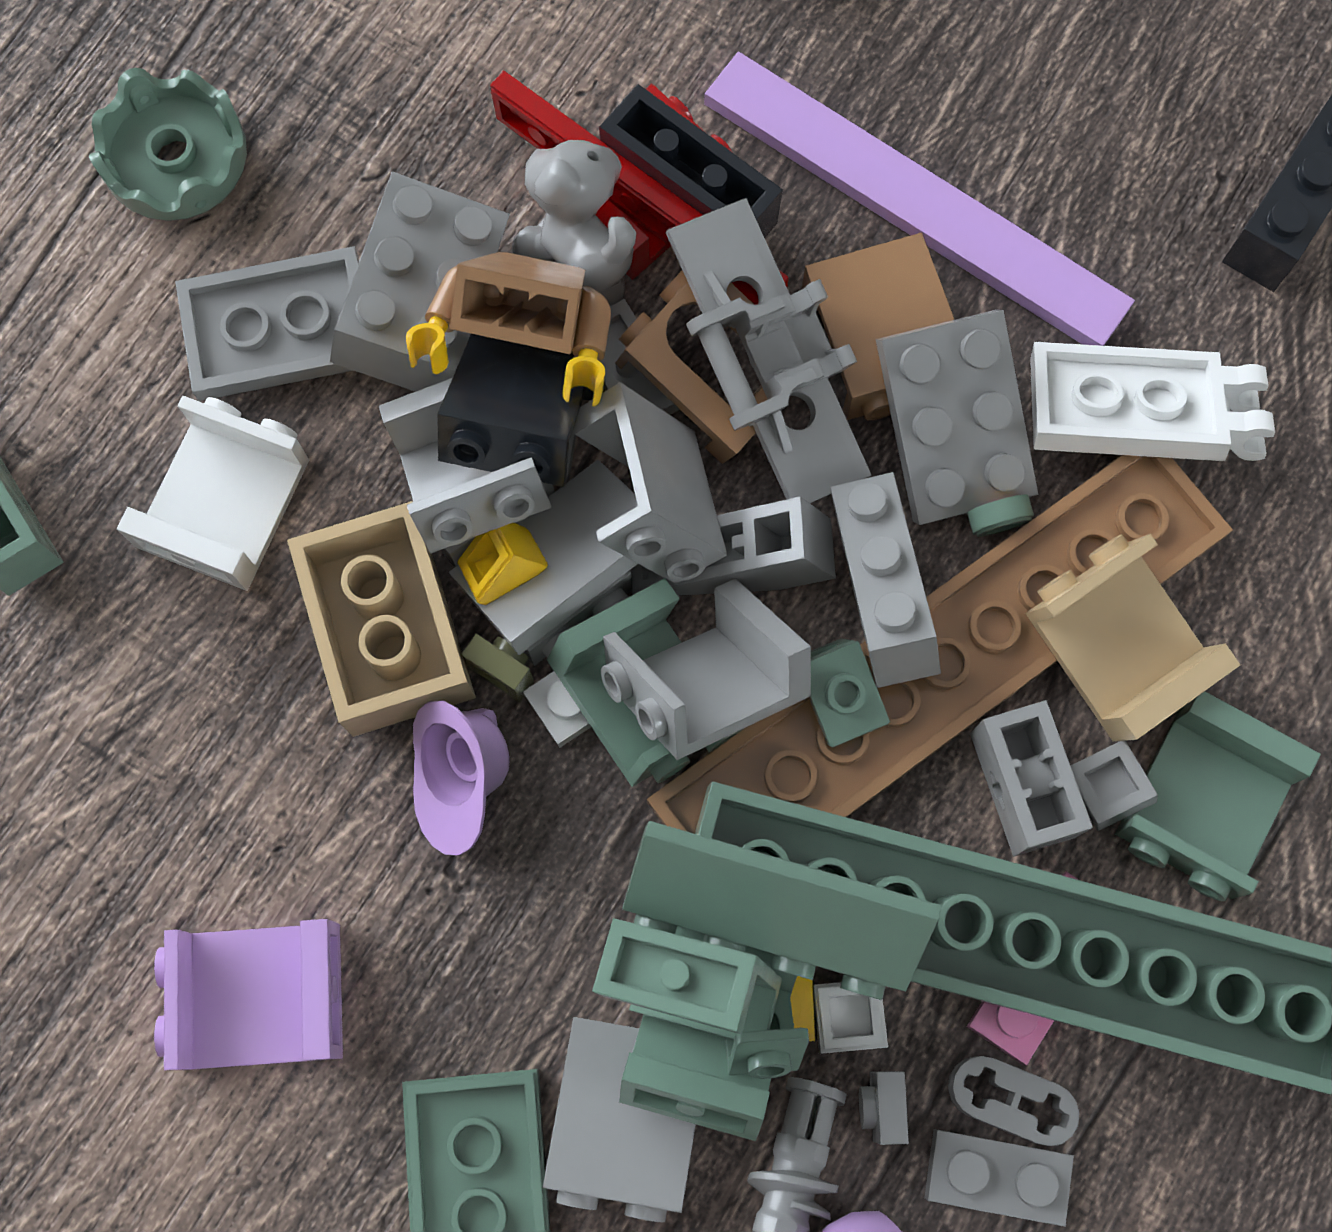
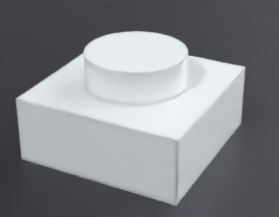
M554 671L523 691L525 697L559 747H562L591 728V725Z

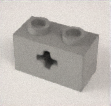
M1046 700L983 719L970 733L1013 857L1076 838L1093 828Z

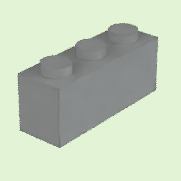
M894 473L830 487L876 687L880 688L941 674L937 636Z

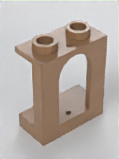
M682 270L659 295L667 305L652 320L643 312L618 339L627 348L615 364L622 369L630 362L712 439L705 448L723 464L736 455L756 431L753 426H746L734 431L729 421V418L734 416L731 407L678 358L668 344L666 328L670 316L682 306L698 305ZM732 283L728 285L726 294L731 301L741 298L746 303L754 305ZM730 327L733 331L737 333L736 328ZM760 385L753 393L757 404L768 400Z

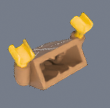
M496 252L458 263L444 276L425 314L427 323L418 324L407 331L406 344L411 368H414L417 365L418 359L430 354L432 373L439 374L443 372L449 364L445 333L453 332V330L566 354L573 352L575 358L571 359L566 366L563 398L566 402H569L571 389L577 386H585L594 392L592 406L595 407L601 400L605 379V367L600 361L605 357L611 308L608 300L592 287L584 286L586 270L580 267L507 252Z

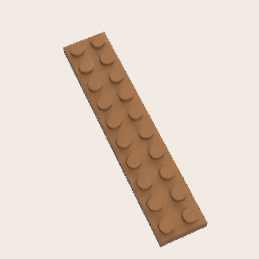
M1122 455L926 597L937 636L941 674L877 688L889 717V724L831 747L827 745L808 697L744 728L647 799V803L663 825L694 834L707 787L712 781L839 816L849 817L1058 662L1025 614L1043 601L1037 592L1039 589L1069 570L1072 571L1075 577L1094 566L1089 555L1121 534L1127 542L1148 534L1153 536L1158 545L1141 557L1162 585L1223 540L1233 529L1172 458ZM864 641L860 646L874 679L866 641Z

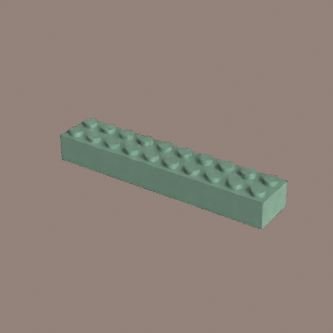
M712 781L707 787L695 834L942 905L938 922L910 982L1332 1095V948Z

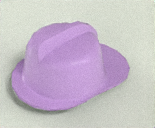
M429 701L418 710L413 723L415 751L413 794L415 814L422 833L434 848L445 855H462L474 847L482 833L486 796L503 783L509 771V752L506 741L497 727V719L493 710L481 708L471 711H460L445 701Z

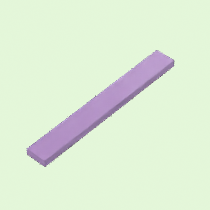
M739 51L705 92L704 105L907 234L915 235L922 233L929 248L1082 345L1104 346L1135 301Z

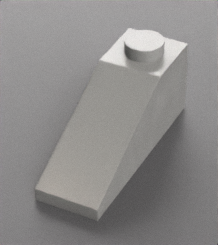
M802 497L717 515L727 556L707 566L699 576L693 579L681 581L677 584L668 579L666 580L677 596L714 594L715 587L733 579H737L750 592L782 590L836 579L831 518ZM637 564L631 569L632 595L664 579V577Z

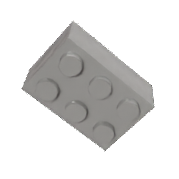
M392 171L334 329L330 363L415 392L453 378L471 333L457 330L445 333L449 364L443 372L433 374L430 354L422 356L418 359L417 365L411 368L406 344L407 331L413 326L427 323L425 314L444 276L451 268L460 262L498 252L510 214Z

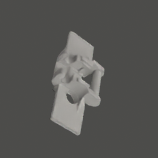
M747 198L668 229L666 235L702 312L701 315L687 322L686 326L692 337L699 336L733 411L734 416L729 418V421L734 431L746 426L754 427L786 499L802 497L807 502L812 503L832 494L830 488L832 486L862 480L871 476L870 470L828 378L855 364L857 359L850 344L832 349L816 315L819 304L828 298L821 280L813 281L802 290L792 295L789 294ZM734 281L749 283L758 294V305L746 303L741 298L731 301L726 294L728 285ZM727 326L736 328L749 357L750 364L754 368L768 400L757 404L723 329ZM789 396L803 399L810 409V422L805 429L794 430L785 425L781 410L789 405Z

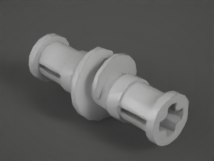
M788 1077L785 1088L791 1092L781 1133H777L774 1143L771 1171L750 1172L747 1179L749 1185L764 1195L762 1207L756 1213L752 1232H810L808 1222L810 1215L831 1221L830 1212L816 1203L814 1197L815 1194L838 1192V1185L819 1179L821 1171L826 1167L830 1151L827 1144L836 1108L845 1104L847 1094L843 1091L811 1080Z

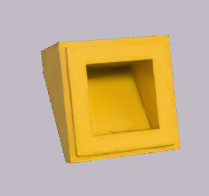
M510 523L476 536L457 561L477 603L482 605L491 603L538 576L548 566L530 531L516 523Z

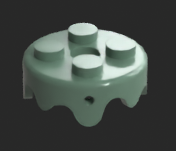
M141 68L128 69L119 77L118 91L111 103L102 109H98L92 116L95 152L89 154L91 163L120 203L131 211L147 218L172 221L188 219L205 213L221 203L231 193L243 173L247 157L246 136L230 98L224 89L217 90L193 71L182 70L176 78L159 79ZM173 141H181L187 144L185 152L175 160L164 161L158 158L161 148Z

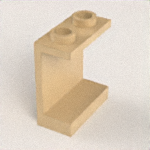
M1121 534L1108 541L1089 555L1094 566L1078 577H1075L1072 571L1069 570L1047 583L1037 591L1043 601L1025 613L1112 741L1139 739L1240 666V663L1226 643L1209 647L1202 646L1141 556L1158 545L1151 534L1127 542Z

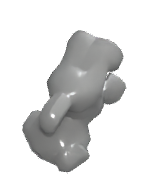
M568 140L554 148L536 149L526 162L525 186L532 198L546 211V215L537 226H526L519 231L512 243V254L551 262L556 261L557 263L585 269L584 286L592 287L608 300L610 306L623 300L625 293L624 278L632 263L633 246L636 239L635 229L625 218L611 217L607 228L595 215L598 209L613 194L614 185L619 179L622 166L618 156L610 148L585 140Z

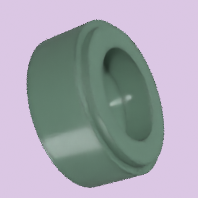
M1026 494L996 500L967 512L973 535H977V537L989 536L1023 526L1035 517L1029 496Z

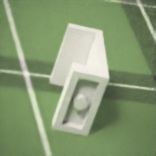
M182 396L177 407L191 425L147 514L127 507L117 530L138 549L248 591L306 469L309 458L296 439L297 433L284 424L271 419H263L261 425L241 418L242 414L239 410L219 399L208 397L205 403H201Z

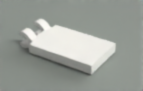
M1034 342L1030 365L1034 450L1225 461L1231 449L1239 458L1244 460L1256 461L1265 459L1266 447L1264 437H1274L1275 427L1273 413L1259 410L1258 391H1267L1268 388L1267 372L1264 366L1257 364H1247L1238 367L1221 366L1220 352Z

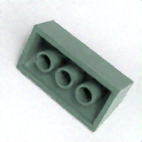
M648 821L645 827L622 906V910L636 914L634 924L673 934L676 933L677 926L704 933L703 942L745 952L748 946L773 953L772 969L813 980L816 966L842 973L844 975L840 986L841 989L879 1000L883 999L885 987L906 992L935 929L942 905L653 821Z

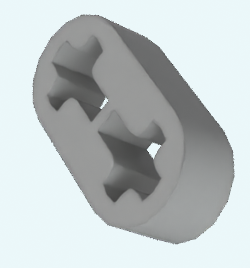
M984 1056L964 1059L954 1067L950 1074L948 1084L950 1098L956 1108L968 1117L1032 1143L1047 1146L1063 1144L1073 1136L1078 1127L1080 1113L1076 1100L1067 1089L1047 1079L997 1059ZM983 1068L989 1070V1083L994 1087L1009 1092L1005 1104L994 1099H983L977 1108L971 1104L973 1092L964 1087L965 1078L967 1076H979ZM1048 1094L1054 1097L1052 1108L1062 1114L1061 1122L1058 1126L1047 1124L1043 1133H1040L1036 1130L1038 1119L1034 1115L1017 1108L1021 1098L1032 1102H1044Z

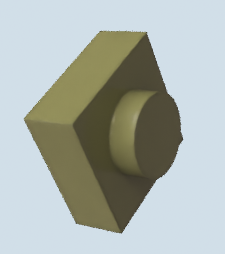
M475 634L461 654L469 670L518 702H521L525 697L523 691L534 684L531 671L525 666L529 659L524 652L518 655L510 644L501 637H497L493 644Z

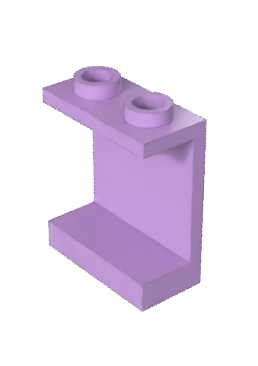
M329 919L300 921V926L205 933L164 930V947L157 949L154 964L156 983L159 988H164V1015L158 1016L154 1030L155 1050L158 1057H164V1071L343 1059L340 924Z

